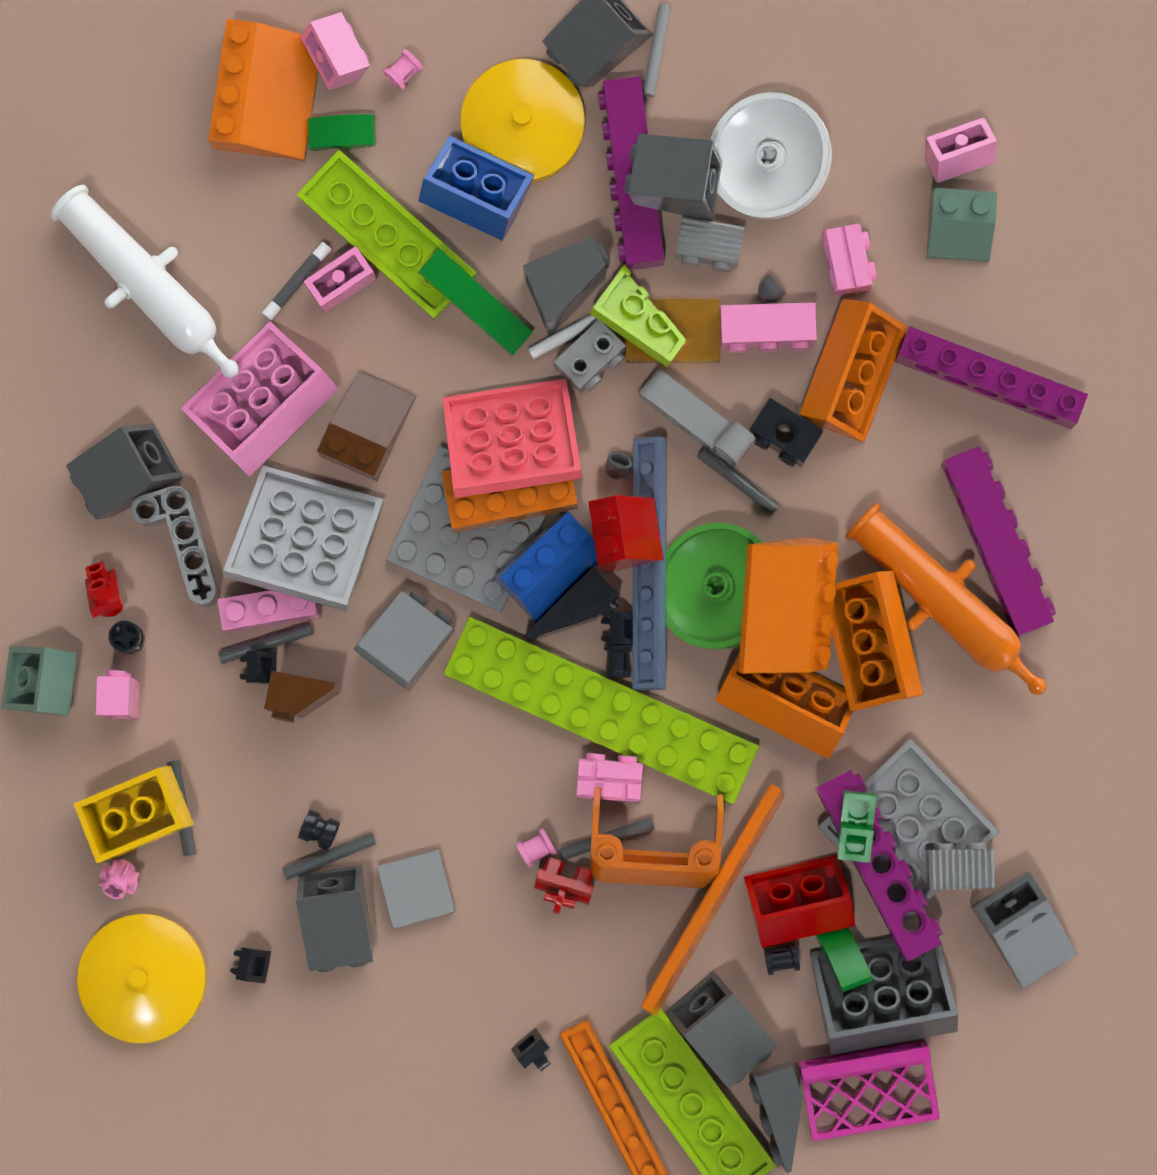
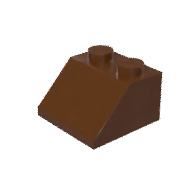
M271 671L264 709L272 712L271 717L276 720L294 723L295 717L304 718L338 695L341 687L335 682Z

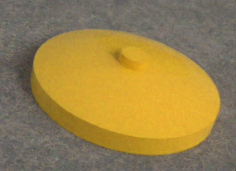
M515 59L491 67L472 84L465 96L461 109L460 121L464 143L534 175L531 183L548 179L564 169L576 155L584 135V108L577 89L561 71L549 64L536 60Z
M134 914L108 923L93 936L79 962L77 985L79 997L87 1015L102 1031L125 1042L150 1043L177 1033L195 1016L205 995L207 970L199 945L181 925L159 915Z

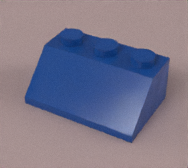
M449 136L423 178L418 201L503 241L516 219L534 175Z
M568 511L560 512L493 578L524 612L537 623L591 568L594 569L598 565L595 542Z

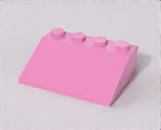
M270 321L230 359L239 366L238 374L235 377L227 378L219 370L180 408L249 477L339 389L312 359Z

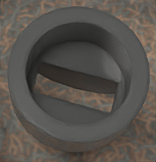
M767 275L758 287L760 297L767 302H774L785 294L783 289L770 275Z
M620 452L610 453L605 463L606 473L615 480L626 477L632 466V460Z

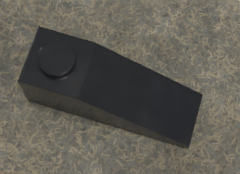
M591 568L525 634V638L531 642L595 621L601 615L607 618L619 606L616 602L619 594Z

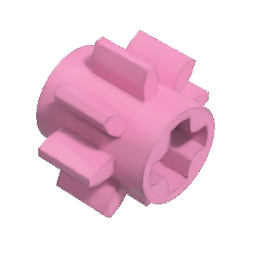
M113 860L111 866L104 864L99 874L101 879L98 885L102 886L105 895L113 899H122L127 892L134 895L139 884L137 881L139 873L135 872L134 865L127 860Z

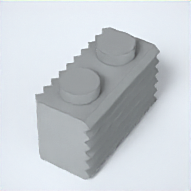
M683 216L675 258L681 259V264L691 267H698L700 263L712 265V269L719 272H730L731 268L737 269L744 227Z
M966 843V850H953V844H934V850L926 851L927 889H994V849H986L985 843Z

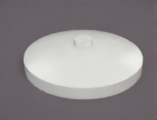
M760 93L736 103L719 120L710 139L713 140L722 160L718 194L732 208L747 216L758 219L783 218L803 209L821 191L831 167L832 147L824 122L806 103L783 93Z

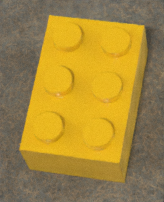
M171 766L159 767L73 804L96 863L110 861L194 825Z

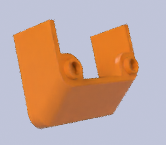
M594 788L590 870L596 880L603 883L708 888L711 886L719 872L724 820L723 794H717L714 840L697 841L691 846L689 853L623 849V845L617 837L609 834H599L601 788Z

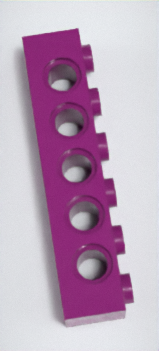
M909 326L895 360L898 364L1068 429H1072L1078 423L1088 397L1087 393Z
M849 770L814 788L839 835L843 791H867L859 773L854 775L852 770ZM876 806L870 863L852 862L903 960L908 962L941 945L939 936L943 935L936 919L934 917L928 918L924 907L928 906L926 899L919 888L913 889L909 878L913 877L905 860L899 861L893 850L898 848L890 831L883 832L878 822L883 818ZM879 854L884 855L889 861L888 869L881 874L877 873L872 867L874 857ZM894 883L901 885L904 890V896L899 902H892L887 895L889 886ZM910 912L915 913L919 919V925L913 931H907L902 924L903 917Z

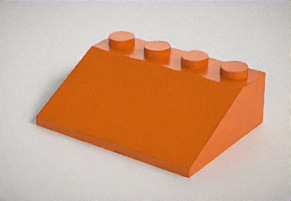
M226 18L208 137L213 149L305 161L309 139L308 118H312L318 69L300 38L302 34L258 22Z
M806 537L747 545L739 673H805L829 669L831 632L834 623L833 607L836 595L835 581L838 565V543Z

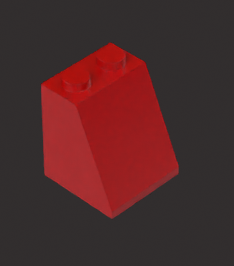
M613 495L588 501L597 562L604 571L613 572L664 561L654 498Z

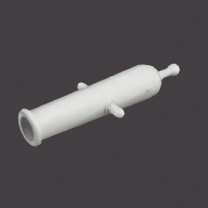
M78 185L67 191L53 206L50 217L55 222L61 221L117 282L118 289L105 299V306L107 308H114L125 298L128 300L131 298L177 349L191 355L198 352L205 353L218 364L220 371L225 377H235L238 374L239 366L235 361L228 359L216 346L214 337L217 333V328L213 318L166 271L165 266L178 255L177 249L175 247H168L160 255H153L151 257L88 195L89 189L86 185Z

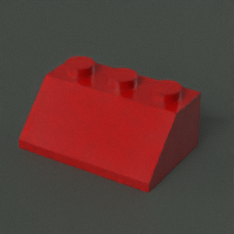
M837 855L744 876L761 948L856 926L851 896Z

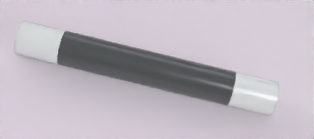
M321 242L262 311V314L269 320H272L304 283V280L310 276L327 256L331 248L324 242Z

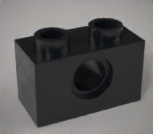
M769 398L749 430L756 438L754 442L756 446L766 451L768 448L773 449L779 453L778 459L791 467H794L795 464L800 467L803 466L823 433V430L772 398ZM780 428H786L791 431L793 439L786 443L780 442L776 438L775 432Z

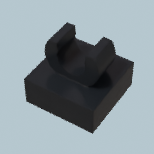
M612 612L610 613V618H603L601 620V624L610 625V635L601 636L602 641L610 642V645L633 646V614Z
M247 651V656L240 658V662H247L246 674H240V679L246 680V683L269 685L271 671H276L275 652Z
M241 947V950L234 951L233 955L240 957L238 968L230 969V972L236 975V980L265 983L271 951Z
M536 1028L511 1049L516 1059L524 1068L533 1062L542 1072L551 1064L544 1054L550 1047Z

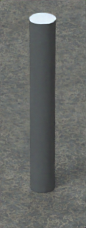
M706 448L698 455L697 458L771 515L780 506Z
M308 623L219 652L221 663L225 664L240 659L242 656H247V651H265L312 636L313 632Z
M180 761L167 762V766L172 767L187 805ZM192 827L179 831L183 855H195L196 849Z
M650 817L603 834L613 835L622 841L655 828ZM591 838L560 848L564 860L590 852Z
M369 833L282 868L286 879L289 880L376 845L372 833Z

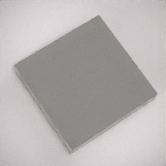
M439 850L377 866L393 929L456 912Z

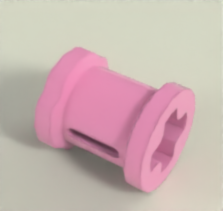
M406 49L402 51V56L390 68L383 70L387 79L401 91L406 88L405 83L416 72H421L424 68L418 59Z
M543 828L539 830L538 835L526 842L521 843L519 841L516 843L528 868L533 867V862L547 854L554 855L557 853Z

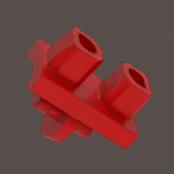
M103 561L85 567L88 579H85L92 617L95 618L99 615L113 617L119 614L123 609V600L115 569L107 571Z
M549 857L543 869L538 870L534 888L545 892L544 901L555 904L553 913L559 914L561 906L574 909L576 901L589 905L594 886L591 885L593 876L591 870L584 867H576L574 877L570 879L561 876L564 863L561 860Z

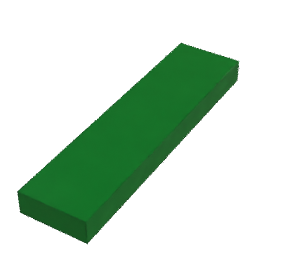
M440 248L435 251L417 272L511 356L516 353L533 333Z

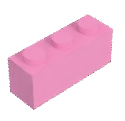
M816 304L721 305V349L728 348L729 353H744L747 351V348H759L760 352L778 351V347H791V351H807L810 349V346H815L817 341Z
M273 590L217 599L222 631L227 634L321 618L318 603Z

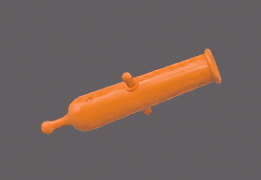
M875 503L849 529L845 534V538L847 540L854 539L885 571H894L896 582L919 604L917 606L919 610L907 621V628L910 631H915L928 618H933L980 666L992 672H999L1005 669L1012 671L1028 685V689L1032 694H1043L1047 688L1046 682L1043 678L1035 676L1022 663L1019 657L1021 642L1016 632L964 586V580L976 568L975 562L970 559L966 560L955 572H948L880 511L881 504Z

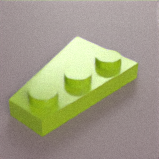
M624 264L594 305L590 314L668 367L686 339L663 311H658L648 299V292L643 286L639 287L630 277V270Z

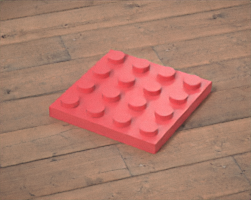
M567 378L442 397L455 498L582 479Z

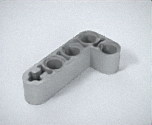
M660 369L654 372L638 393L652 408L732 468L739 464L755 442L756 438L745 427L735 421L732 423L727 421Z
M171 486L137 497L131 505V514L136 521L146 527L167 523L190 599L204 608L215 605L218 602L217 599L220 598V588L192 496L182 487ZM175 495H184L185 503L182 508L172 509L170 507L171 499ZM146 504H153L154 514L148 519L141 518V508ZM186 524L192 525L194 533L191 538L186 540L180 539L179 531L181 527ZM194 554H200L203 558L200 568L196 570L189 569V558ZM193 577H201L203 584L211 589V591L207 592L206 599L197 595V593L201 592V585L197 579L192 580Z

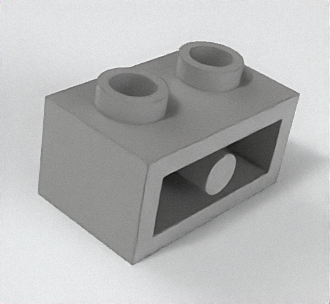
M597 320L554 361V367L564 378H567V381L580 394L585 389L590 392L602 381L600 375L608 367L614 370L625 359L623 353L626 351V345L604 323Z

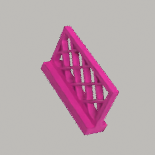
M925 1039L798 1061L812 1141L940 1119L930 1063V1050ZM923 1064L925 1075L918 1085L904 1077L910 1066ZM902 1068L899 1073L894 1069ZM887 1070L895 1078L887 1090L884 1091L872 1083V1080L878 1072ZM870 1073V1075L867 1078L862 1076L863 1074ZM851 1076H856L864 1082L854 1097L840 1088L845 1079ZM838 1079L835 1084L830 1080ZM900 1080L914 1089L904 1104L890 1095ZM824 1082L832 1087L823 1102H820L811 1095V1083ZM925 1084H927L928 1093L922 1090ZM868 1086L882 1094V1097L873 1109L859 1101V1098ZM836 1092L850 1100V1103L841 1115L827 1106ZM920 1093L929 1099L931 1112L917 1114L909 1106ZM887 1099L901 1108L896 1116L891 1119H885L877 1114ZM813 1103H815L816 1105L819 1106V1107L817 1108V1110L815 1111V1113H814ZM855 1104L869 1113L862 1124L854 1125L845 1119ZM823 1110L837 1119L831 1129L817 1131L816 1120ZM905 1112L910 1114L908 1116H903ZM874 1117L879 1120L871 1122ZM841 1123H844L846 1125V1127L839 1128Z

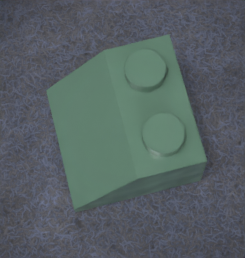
M934 188L929 204L926 258L989 262L996 223L997 192Z
M10 646L1 709L69 716V709L73 700V679L77 670V653L45 647Z

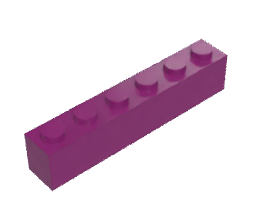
M637 76L603 81V91L598 92L600 110H606L607 121L602 122L604 141L610 140L611 147L610 152H605L607 170H614L615 182H609L611 200L618 201L619 212L613 213L615 231H621L623 243H617L619 262H625L629 270L664 266L658 210L633 204L629 194L625 191L626 177L628 174H632L633 163L630 160L631 147L633 144H637L638 134H648L641 78Z
M980 446L945 459L941 464L1009 626L1020 637L1053 623L1054 619L1052 616L1056 615L1055 608L1049 597L1044 598L1040 586H1043L1041 575L1037 568L1032 569L1027 558L1031 556L1026 541L1024 539L1020 540L1015 530L1018 527L1017 519L1012 510L1007 511L1003 502V499L1006 498L1005 491L999 480L994 481L990 471L993 469V463L989 454L982 452Z

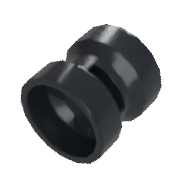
M119 621L109 631L108 639L110 645L115 650L124 654H134L143 648L145 635L138 625L129 621Z
M310 809L302 824L298 839L306 842H315L316 840L318 847L328 851L335 839L340 821L332 818L325 821L320 813Z

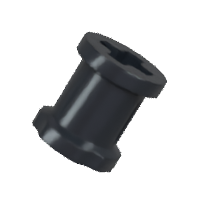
M604 645V650L607 651V661L603 677L631 678V673L628 669L629 652L632 651V646Z
M790 942V945L787 947L776 949L763 948L769 976L774 975L776 971L787 969L800 971L795 942Z

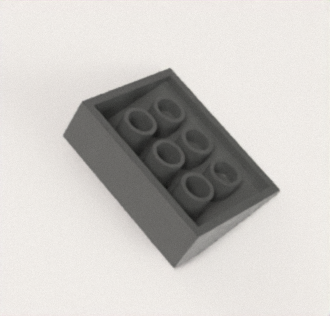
M892 937L858 943L857 945L864 957L873 981L842 992L834 978L823 951L810 952L830 1055L958 1032V1012L940 945L907 962L903 960Z

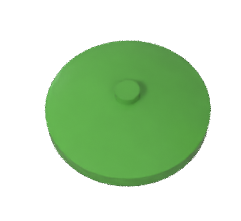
M709 523L687 531L671 544L666 551V625L676 636L691 645L707 650H726L740 646L747 545L764 543L761 539L737 525Z

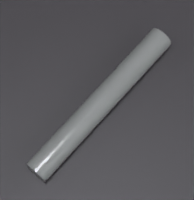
M659 4L643 87V96L646 97L655 96L671 6L666 4Z

